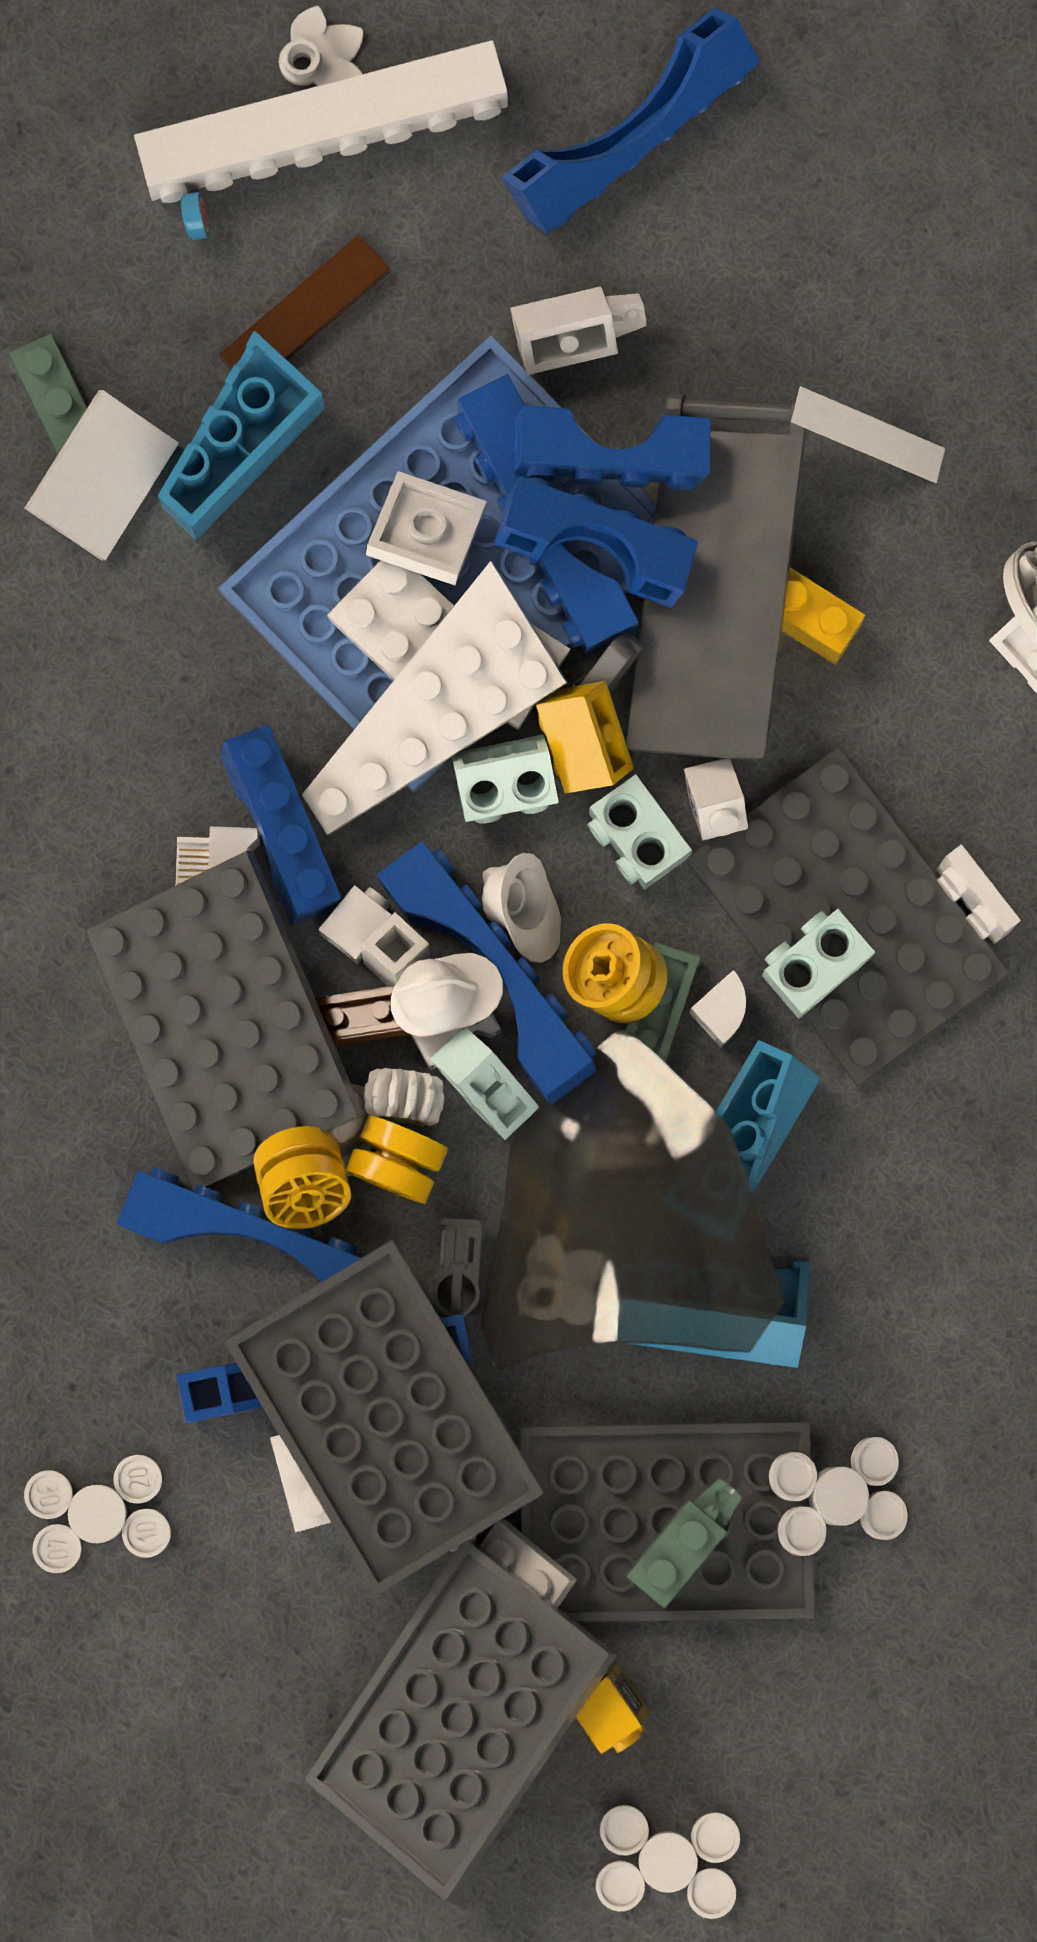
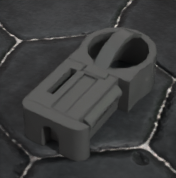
M629 631L625 632L609 645L591 671L577 679L573 686H578L582 679L584 680L580 685L606 680L611 694L621 681L622 676L646 646Z
M443 1218L439 1226H446V1230H441L439 1265H444V1268H436V1281L432 1291L433 1300L437 1308L446 1316L463 1314V1317L474 1311L479 1304L481 1296L479 1275L482 1224L474 1219ZM453 1276L451 1309L448 1311L443 1307L439 1292L442 1284L445 1282L444 1279ZM462 1276L471 1281L470 1284L473 1287L474 1297L469 1308L460 1312Z

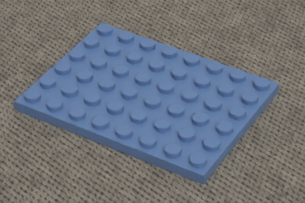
M491 335L218 588L219 592L353 731L392 684L393 680L328 619L327 615L381 561L366 555L367 545L398 471L487 501L483 518L456 586L423 574L421 575L455 606L489 562L492 561L531 624L565 646L569 647L571 645L561 623L567 621L559 604L552 607L543 593L540 581L544 580L545 577L538 563L530 566L523 554L494 544L503 515L498 506L497 499L502 497L494 480L487 483L483 478L475 461V458L481 455L473 439L468 442L464 441L454 421V416L459 414L458 398L506 374H509L525 406L561 408L530 375H527V372ZM578 425V427L580 428V430H581L590 440H592L593 442H595V441ZM555 476V480L548 481L553 488L571 495H587L593 498L597 504L615 511H631L639 515L643 521L651 524L655 522L657 505L640 488L624 487L620 485V480L602 479L600 484L583 485L575 483L574 477ZM582 540L561 542L575 558L596 572L617 580L624 595L627 593L624 573L616 559L608 551L594 543ZM447 761L407 785V787L414 793Z

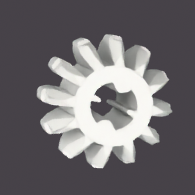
M399 1068L373 1070L369 1073L368 1082L365 1084L363 1096L365 1101L364 1110L367 1115L395 1124L422 1127L425 1125L432 1126L438 1123L440 1112L443 1111L445 1098L443 1094V1081L436 1076H431L429 1073H419L415 1070L408 1071Z

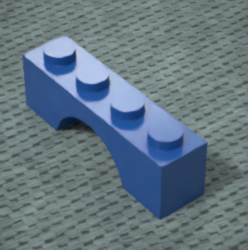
M522 406L515 417L514 473L527 474V479L540 478L547 482L555 480V476L574 477L575 483L583 485L600 484L602 479L620 480V485L630 488L646 487L649 485V482L667 483V488L671 490L695 489V485H700L710 474L711 418L664 415L655 425L649 439L642 444L628 449H611L590 440L580 430L571 410L568 408Z
M519 476L508 495L494 541L495 545L537 560L548 549L564 541L582 540L594 543L604 548L616 559L624 573L628 593L670 608L673 607L685 591L698 545V540L687 537L678 528L670 526L659 527L643 521L634 512L627 510L615 511L597 504L593 498L587 495H571L553 488L549 482L543 479H527Z
M268 724L225 740L219 755L237 798L244 802L260 832L271 866L273 885L290 926L334 910L341 900V895L270 725Z

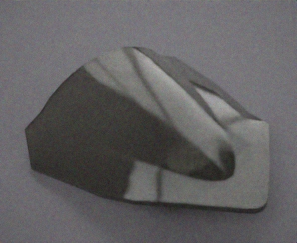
M628 1031L612 1033L596 1048L597 1054L591 1058L597 1072L552 1106L546 1102L510 1147L504 1205L481 1321L493 1368L504 1369L519 1365L532 1357L555 1350L602 1344H661L749 1353L784 1304L751 1187L730 1126L639 1038Z

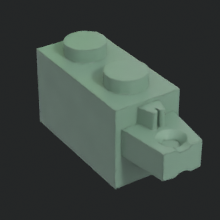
M718 1478L693 1502L690 1500L684 1502L625 1576L665 1609L727 1532L723 1528L742 1496L729 1484Z

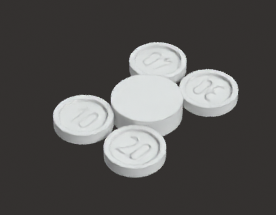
M865 1438L853 1449L851 1455L852 1469L848 1467H829L823 1469L818 1474L812 1460L802 1453L788 1452L777 1457L769 1471V1482L774 1493L786 1501H801L808 1497L810 1507L791 1508L780 1519L778 1537L785 1550L798 1556L812 1555L822 1547L825 1541L826 1524L844 1526L850 1525L859 1519L865 1532L875 1539L890 1540L900 1535L907 1524L908 1518L904 1501L897 1494L889 1491H877L869 1495L867 1485H884L893 1479L899 1465L895 1447L884 1438Z
M129 1456L122 1460L115 1470V1489L106 1485H91L81 1489L74 1497L73 1487L68 1478L62 1473L47 1470L35 1474L28 1481L24 1491V1499L28 1509L35 1516L43 1519L60 1517L68 1510V1521L70 1527L62 1524L50 1525L37 1534L33 1543V1556L37 1564L50 1573L66 1572L73 1568L81 1557L82 1544L80 1538L90 1543H103L112 1540L121 1531L125 1546L134 1555L148 1558L163 1552L171 1539V1527L167 1518L154 1509H141L132 1513L127 1518V1507L124 1501L145 1503L158 1494L163 1481L159 1465L148 1456Z
M618 1805L606 1812L600 1824V1835L604 1845L611 1852L618 1855H631L640 1850L638 1859L639 1869L630 1862L619 1860L608 1863L600 1870L596 1879V1892L600 1901L607 1908L614 1911H627L634 1908L643 1897L645 1880L652 1888L669 1893L679 1891L688 1885L687 1898L689 1904L698 1915L704 1918H720L732 1909L736 1900V1888L730 1876L717 1868H705L696 1873V1853L708 1862L719 1863L728 1860L737 1851L740 1843V1833L736 1823L729 1816L719 1812H710L701 1816L693 1825L691 1844L683 1835L671 1831L659 1832L648 1838V1822L643 1813L633 1806Z

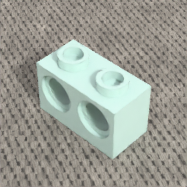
M544 735L461 751L452 757L461 806L466 822L490 823L499 820L503 814L517 811L525 814L539 813L546 810L548 805L559 803L549 749ZM527 771L540 773L537 781L532 784L525 785L517 782L520 775ZM479 781L494 783L493 788L487 793L476 794L471 791L473 785Z
M636 774L593 804L589 809V815L593 819L587 824L590 831L603 847L609 843L621 857L615 864L631 885L638 881L645 890L687 860L691 855L692 849ZM617 806H627L635 813L636 820L630 826L618 827L611 822L609 818L610 811ZM647 843L656 844L661 848L664 858L656 865H646L637 856V850L640 846Z
M839 909L829 916L820 911L801 928L805 934L801 940L792 947L787 941L783 942L764 959L769 966L764 970L762 977L798 1019L862 967L875 954V951ZM826 934L839 935L846 944L845 953L838 957L827 955L821 948V938ZM791 964L804 966L809 972V983L800 988L789 985L784 978V969Z
M463 1027L430 1059L470 1107L504 1140L539 1108L537 1103L494 1052L466 1027Z

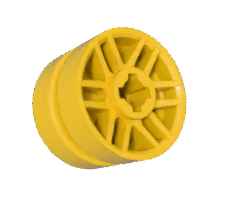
M598 924L583 931L570 945L563 963V980L570 996L581 1005L617 1023H631L647 1016L662 999L667 985V967L662 954L650 943L616 924Z
M368 1115L359 1138L377 1151L374 1153L367 1150L354 1149L345 1169L346 1172L372 1185L425 1205L435 1182L418 1170L419 1168H424L435 1172L440 1171L448 1148L405 1127Z
M312 1126L285 1129L267 1138L256 1150L253 1163L260 1187L263 1207L267 1218L274 1224L288 1229L313 1228L333 1220L348 1206L351 1199V1190L340 1146L336 1137L329 1131L321 1132L318 1127Z

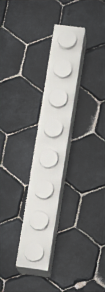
M491 40L135 134L134 138L152 201L161 199L164 203L180 201L183 194H188V191L206 187L208 191L222 190L231 186L233 179L251 175L252 179H264L276 174L279 167L294 163L297 167L301 168L313 166L322 161V156L339 151L344 156L355 155L364 151L367 148V144L385 140L387 144L400 143L409 139L412 136L411 132L429 128L431 132L445 131L454 127L457 123L456 121L474 116L475 120H487L499 115L502 108L508 107V92L494 42Z

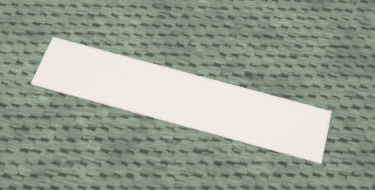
M800 386L791 419L792 423L937 483L945 448Z

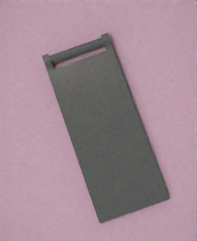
M670 394L668 397L667 415L723 420L790 423V435L710 431V474L700 485H695V489L686 491L671 490L667 488V483L659 482L654 525L678 528L687 537L698 540V545L685 591L673 607L670 608L647 599L644 600L640 641L646 648L638 655L626 742L627 748L630 751L761 761L767 757L807 432L806 428L791 422L797 399H794L792 404L687 399L685 394Z

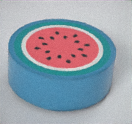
M201 192L183 194V197H181V211L188 237L192 241L209 238L210 230L207 210Z

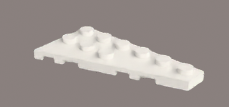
M489 562L302 794L327 835L337 831L568 684L494 562Z

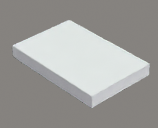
M99 390L24 509L100 560H106L179 443L104 390Z

